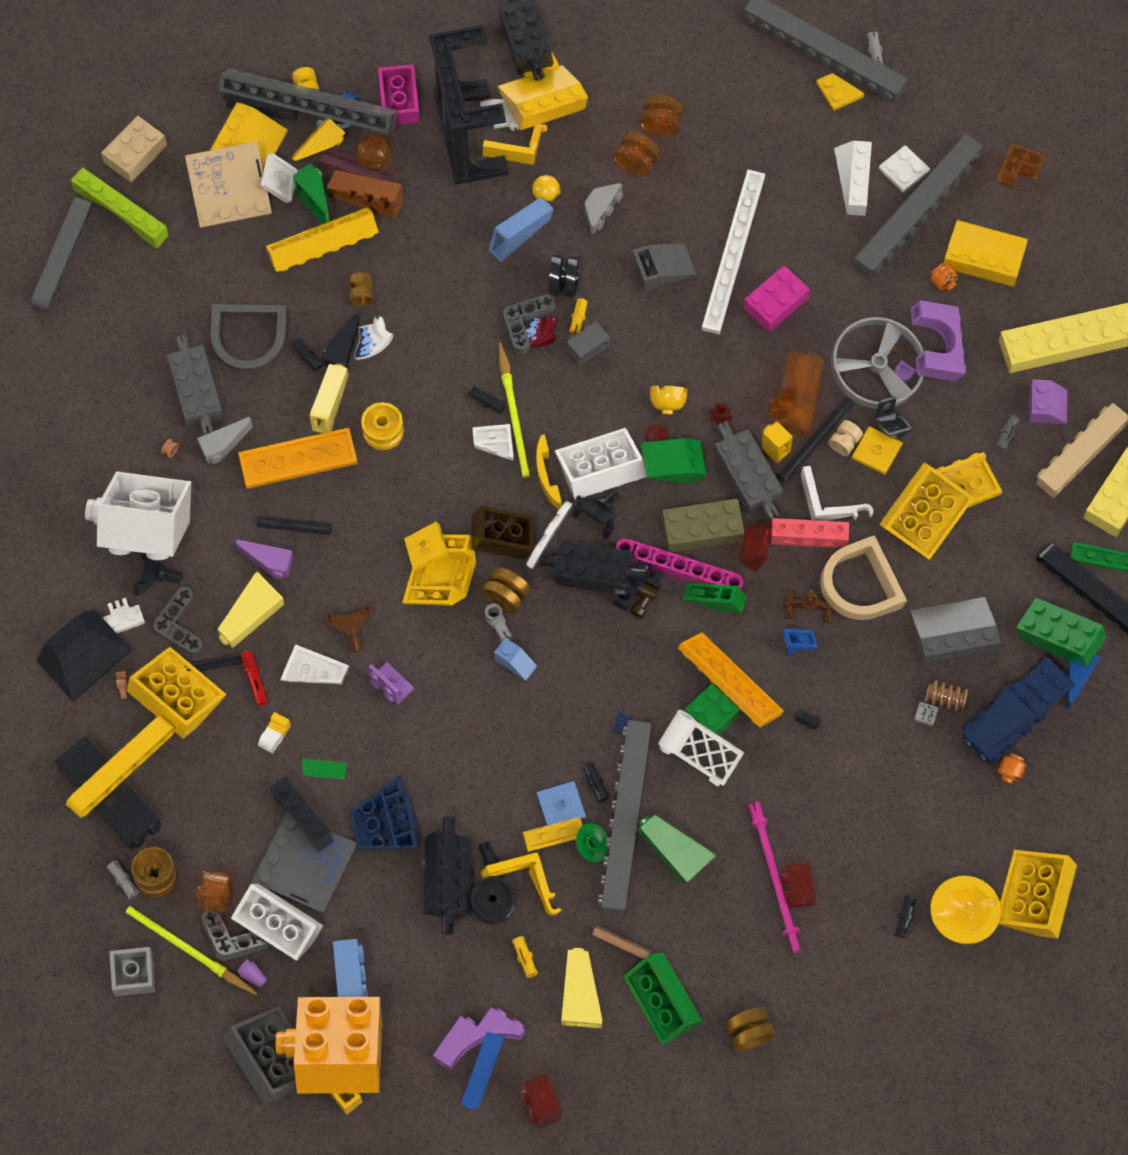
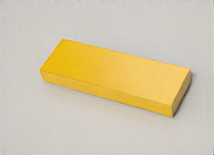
M576 817L524 831L523 836L527 851L576 839L577 832L582 826L581 818Z

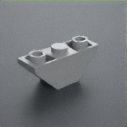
M618 183L595 188L585 201V214L592 234L602 229L605 217L610 216L614 210V204L621 201L623 197L622 184Z

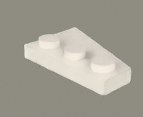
M295 645L280 680L342 685L349 665Z

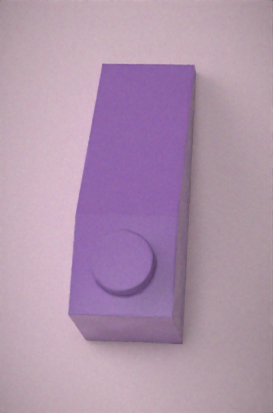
M236 539L237 550L276 579L288 578L294 558L291 550Z

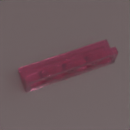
M331 148L327 155L323 154L320 159L321 168L335 172V170L345 171L393 182L397 171ZM331 155L339 156L340 159L331 157ZM350 161L356 162L357 165L351 164V163H349V162H350ZM383 173H388V174H390L391 176L389 177V176L383 175Z

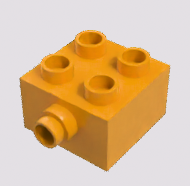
M380 997L298 998L296 1028L276 1033V1054H286V1058L294 1057L297 1094L379 1093L382 1040Z

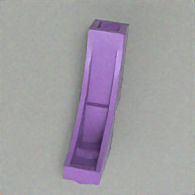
M492 1007L478 1027L476 1022L469 1017L465 1019L460 1016L434 1053L433 1059L451 1071L457 1061L467 1051L484 1041L487 1031L504 1038L521 1040L525 1035L524 1026L515 1019L513 1021L506 1017L507 1014L498 1008L495 1010Z

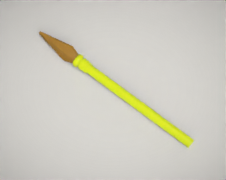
M499 342V371L502 375L501 379L506 391L522 477H530L512 388L510 364L502 344Z
M131 906L127 908L126 913L209 967L219 977H223L227 982L257 995L235 973L228 971L227 967L214 962Z

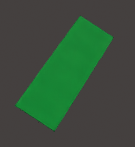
M302 758L303 775L345 780L347 763Z

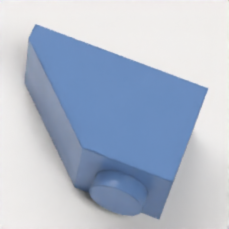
M507 638L503 640L494 652L495 661L525 681L537 667L522 648Z

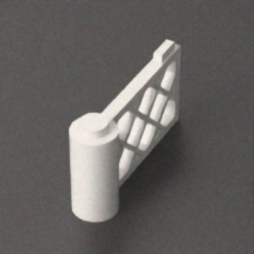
M682 710L677 711L658 742L662 752L666 754L674 753L709 776V781L718 787L720 784L725 785L744 754L743 751L695 721L691 715ZM695 727L702 731L704 739L694 741L692 732ZM716 740L719 742L720 750L710 751L708 741ZM705 742L707 752L697 754L695 743ZM692 744L694 755L687 756L681 752L685 745ZM731 750L738 755L734 761L727 762L725 751ZM721 752L723 763L714 765L711 754ZM708 755L710 766H702L698 757ZM716 767H725L726 775L723 779L716 775Z

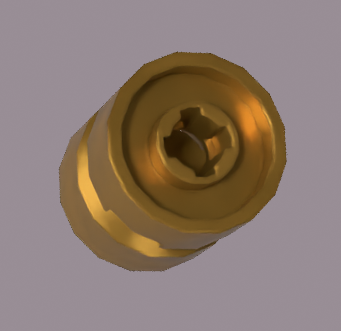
M360 272L350 275L349 295L352 305L366 306L374 302L373 290L371 289L373 288V277L371 274Z

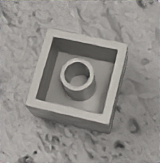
M150 947L110 951L111 983L115 997L155 992L153 953Z

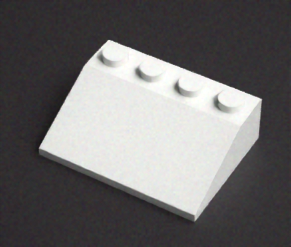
M626 428L555 450L569 490L575 500L578 495L584 498L646 477L643 458Z

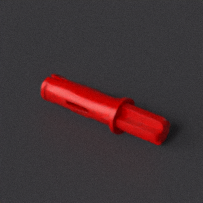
M245 651L241 654L245 667L244 673L247 674L257 707L268 704L258 673L259 667L255 664L252 652Z

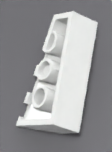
M851 141L834 148L848 215L865 216L872 142Z

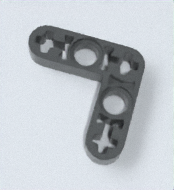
M552 295L539 296L510 305L504 309L505 322L514 350L517 353L525 354L530 350V341L523 321L553 312L556 309V301ZM529 306L535 308L530 313L526 312L525 309ZM519 326L522 328L518 333L512 332L514 327ZM522 338L524 346L521 347L518 339Z
M181 587L156 618L153 627L159 636L187 653L197 655L203 649L201 639L176 624L194 598L190 588ZM186 593H188L189 598H184L181 601V594L185 595ZM173 607L179 609L178 614L175 616L168 614V611ZM164 616H166L168 618L165 624L167 628H162L161 630H159V624L163 625L165 623L166 618ZM177 632L184 634L181 640H174L173 635ZM187 637H189L188 640L192 644L197 642L198 648L194 647L191 649L190 644L186 642Z
M208 909L202 914V926L215 955L220 960L226 961L267 949L271 945L267 941L259 939L260 937L253 932L230 938L221 916L216 910ZM208 917H211L212 920L214 919V926H212L211 920L207 919ZM214 932H221L223 936L215 938L212 934ZM240 942H247L249 946L241 948L238 944ZM223 943H224L223 946H224L225 950L228 951V952H225L224 950H221Z

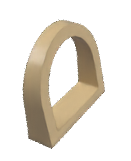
M875 535L839 549L830 557L822 570L820 584L823 596L835 611L845 617L855 620H869L900 610L907 602ZM866 554L888 599L870 606H857L842 599L836 592L832 581L833 570L837 564Z

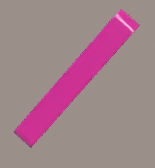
M621 539L617 543L616 549H629V551L634 553L638 563L646 564L650 570H656L665 575L692 583L729 585L734 582L739 585L738 588L742 591L743 579L737 573L633 540ZM640 554H646L647 557H646V558H640L639 555H640ZM662 559L665 561V563L659 564L657 563V561ZM681 565V566H683L684 568L681 569V570H678V569L675 568V566ZM700 571L702 574L697 576L693 572ZM718 577L721 580L713 581L711 578Z

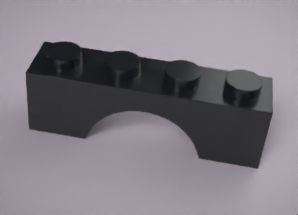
M286 776L270 787L273 798L284 811H287L292 816L307 840L318 853L334 842L331 831Z

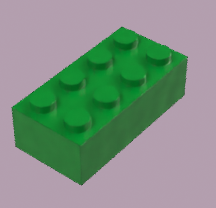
M1035 598L1016 627L1021 640L1086 668L1106 639L1103 625L1038 598Z

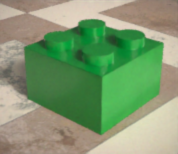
M712 683L685 708V712L691 715L695 721L719 736L739 717L740 708Z

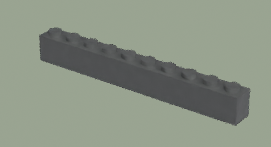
M750 0L744 8L743 18L747 23L759 26L763 32L775 35L779 41L789 43L795 50L800 49L808 57L818 59L824 66L834 68L838 74L846 75L854 83L866 86L870 92L882 95L886 101L896 103L907 87L908 79L768 0Z
M231 68L221 73L219 91L387 134L396 126L398 110Z
M965 134L855 257L853 266L869 278H872L874 274L878 275L883 269L882 265L885 262L889 263L893 259L894 252L897 249L901 250L907 237L911 238L917 231L916 227L926 222L927 215L930 212H935L939 206V201L941 199L945 200L950 194V189L952 187L956 188L959 185L963 174L967 175L971 171V165L981 160L983 157V145Z
M628 720V725L623 727L622 738L626 739L625 745L621 744L619 755L623 756L622 763H618L617 775H620V780L615 782L614 793L618 794L617 800L612 802L611 812H615L614 819L610 818L609 830L612 831V836L607 837L606 849L610 850L609 856L604 858L603 868H607L606 875H602L601 887H604L603 894H599L598 906H601V912L625 915L652 723Z

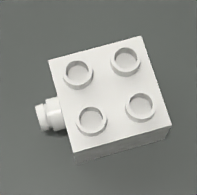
M116 472L103 497H98L97 500L89 499L86 504L85 519L94 521V524H97V547L109 548V552L115 555H126L134 551L146 553L147 557L153 560H164L169 556L173 557L190 523L191 481Z

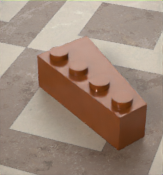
M335 170L327 186L328 196L361 208L368 207L372 212L392 219H396L404 202L402 184L345 171Z

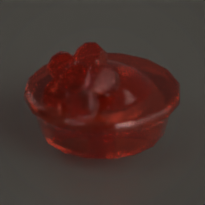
M654 424L647 429L645 438L647 442L664 441L668 439V433L662 425Z

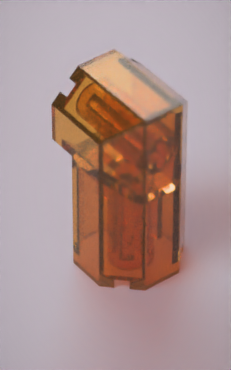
M801 351L788 354L782 385L778 390L780 394L777 397L774 395L771 398L768 410L774 421H777L797 436L809 435L811 432L824 367L823 359L809 353V356H804V352Z

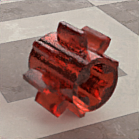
M715 403V408L709 410L711 415L710 422L715 421L716 426H718L720 423L724 425V421H731L732 415L730 413L732 409L727 408L725 403L719 405Z

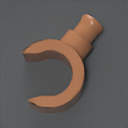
M116 672V684L119 693H121V699L127 698L128 683L126 672Z

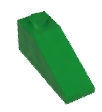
M687 582L682 600L725 613L741 614L747 596L738 586Z

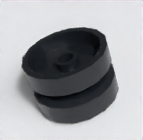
M552 255L548 287L549 295L558 296L564 285L563 293L565 297L575 298L576 286H578L579 257L569 256L565 267L562 255Z
M485 877L475 884L471 892L470 899L473 912L479 920L486 924H501L508 920L514 912L516 903L513 889L501 877ZM491 898H496L495 902H490L489 900Z

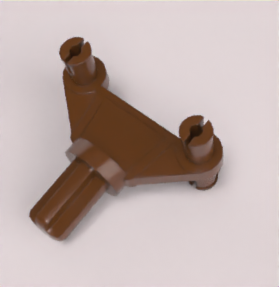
M791 589L788 590L787 600L784 602V607H786L785 619H788L789 614V619H793V610L797 607L807 610L824 611L823 623H827V618L828 623H831L834 609L827 601H820L817 594L813 593V590L804 594L800 599H795V590H792V595Z
M365 604L360 612L337 617L333 613L328 612L324 615V622L344 633V636L348 637L351 653H358L362 651L359 633H361L363 625L373 614V607L370 604Z

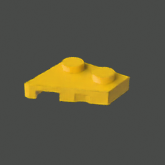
M833 73L816 80L818 87L833 111L864 97L862 91Z

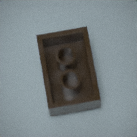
M480 506L471 515L472 550L523 560L534 551L533 516Z

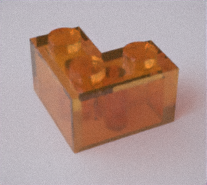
M1012 143L999 171L997 183L1014 189L1020 174L1038 180L1046 155Z

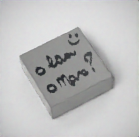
M920 702L914 721L933 727L939 707Z

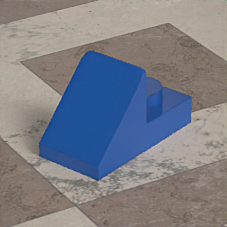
M782 630L789 656L799 650L814 651L818 648L813 630Z

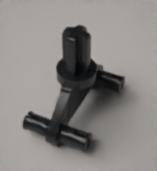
M611 490L604 498H599L597 501H584V498L578 495L572 504V517L578 518L580 513L584 512L603 525L602 537L609 539L610 534L615 528V519L611 516V506L619 498V495L615 490Z
M140 552V558L144 561L141 579L133 587L136 596L141 595L156 583L162 582V580L180 583L182 578L181 572L165 569V566L161 565L159 560L150 559L146 553Z

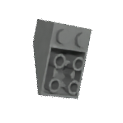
M685 244L648 245L633 250L632 261L644 291L697 276Z

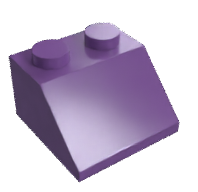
M1032 379L1029 400V422L1067 425L1068 390L1051 380Z

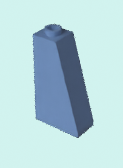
M539 198L496 226L488 251L502 262L551 219L553 213L551 205L542 198Z

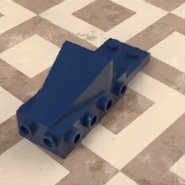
M1047 657L1023 680L1005 687L1001 694L991 702L992 706L988 710L983 709L977 715L978 719L973 723L970 721L965 725L962 735L964 744L970 749L973 748L977 752V757L982 762L986 761L989 765L993 762L997 763L1004 756L1003 753L1006 750L1014 748L1018 743V739L1022 736H1027L1036 723L1039 724L1046 718V712L1065 696L1075 684Z

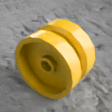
M381 402L371 405L363 413L361 420L362 430L368 445L374 449L388 450L399 444L403 438L404 428L402 415L398 408L392 404Z

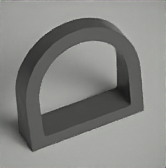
M212 304L211 342L218 357L227 365L239 370H256L272 363L280 355L286 342L287 306ZM222 316H277V335L273 347L267 354L255 360L245 361L230 356L221 344Z

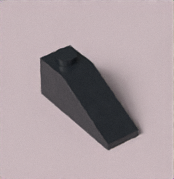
M354 314L329 341L327 349L323 350L322 360H324L325 367H328L329 364H340L348 368L360 323L359 314Z

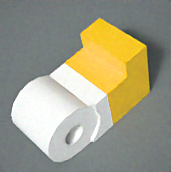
M275 712L258 742V747L270 753H274L291 726L289 719Z

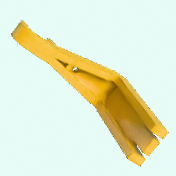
M539 124L534 127L529 148L484 140L483 156L494 158L505 155V159L508 161L534 165L541 133L547 131V126Z
M538 853L488 865L480 872L483 879L530 868L528 872L538 891L546 913L555 916L561 911L560 908L556 910L551 908L549 899L552 900L555 893L549 892Z

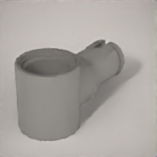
M496 603L489 604L485 609L486 622L496 630L501 642L505 638L511 639L512 634L505 624L506 620L501 606ZM493 612L499 614L497 617L489 616Z

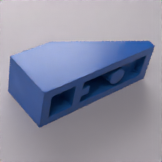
M1096 654L1087 668L1070 661L1068 665V678L1075 686L1067 693V708L1070 709L1100 659L1099 655Z

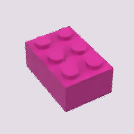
M414 65L378 68L382 107L398 110L396 125L419 123Z
M783 266L744 299L743 309L770 333L809 299L810 289L787 267Z

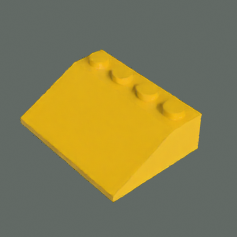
M563 65L543 71L545 77L540 80L538 75L539 81H535L533 75L498 86V90L520 131L585 109L588 96L581 83Z
M237 102L211 150L257 142L264 173L267 155L277 152L288 130L255 108Z
M957 220L947 249L944 265H951L954 271L1014 287L1028 239Z
M924 462L883 518L880 525L930 560L974 497Z
M171 647L167 648L129 678L127 692L156 717L162 716L176 728L175 733L182 739L194 731L226 696V693Z
M1014 850L1000 901L1001 917L999 925L1040 937L1058 939L1077 864L1068 855Z

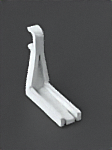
M811 466L803 467L800 476L812 520L828 521L849 516L856 520L859 515L857 511L867 510L868 516L872 517L873 508L869 504L828 507L822 510Z

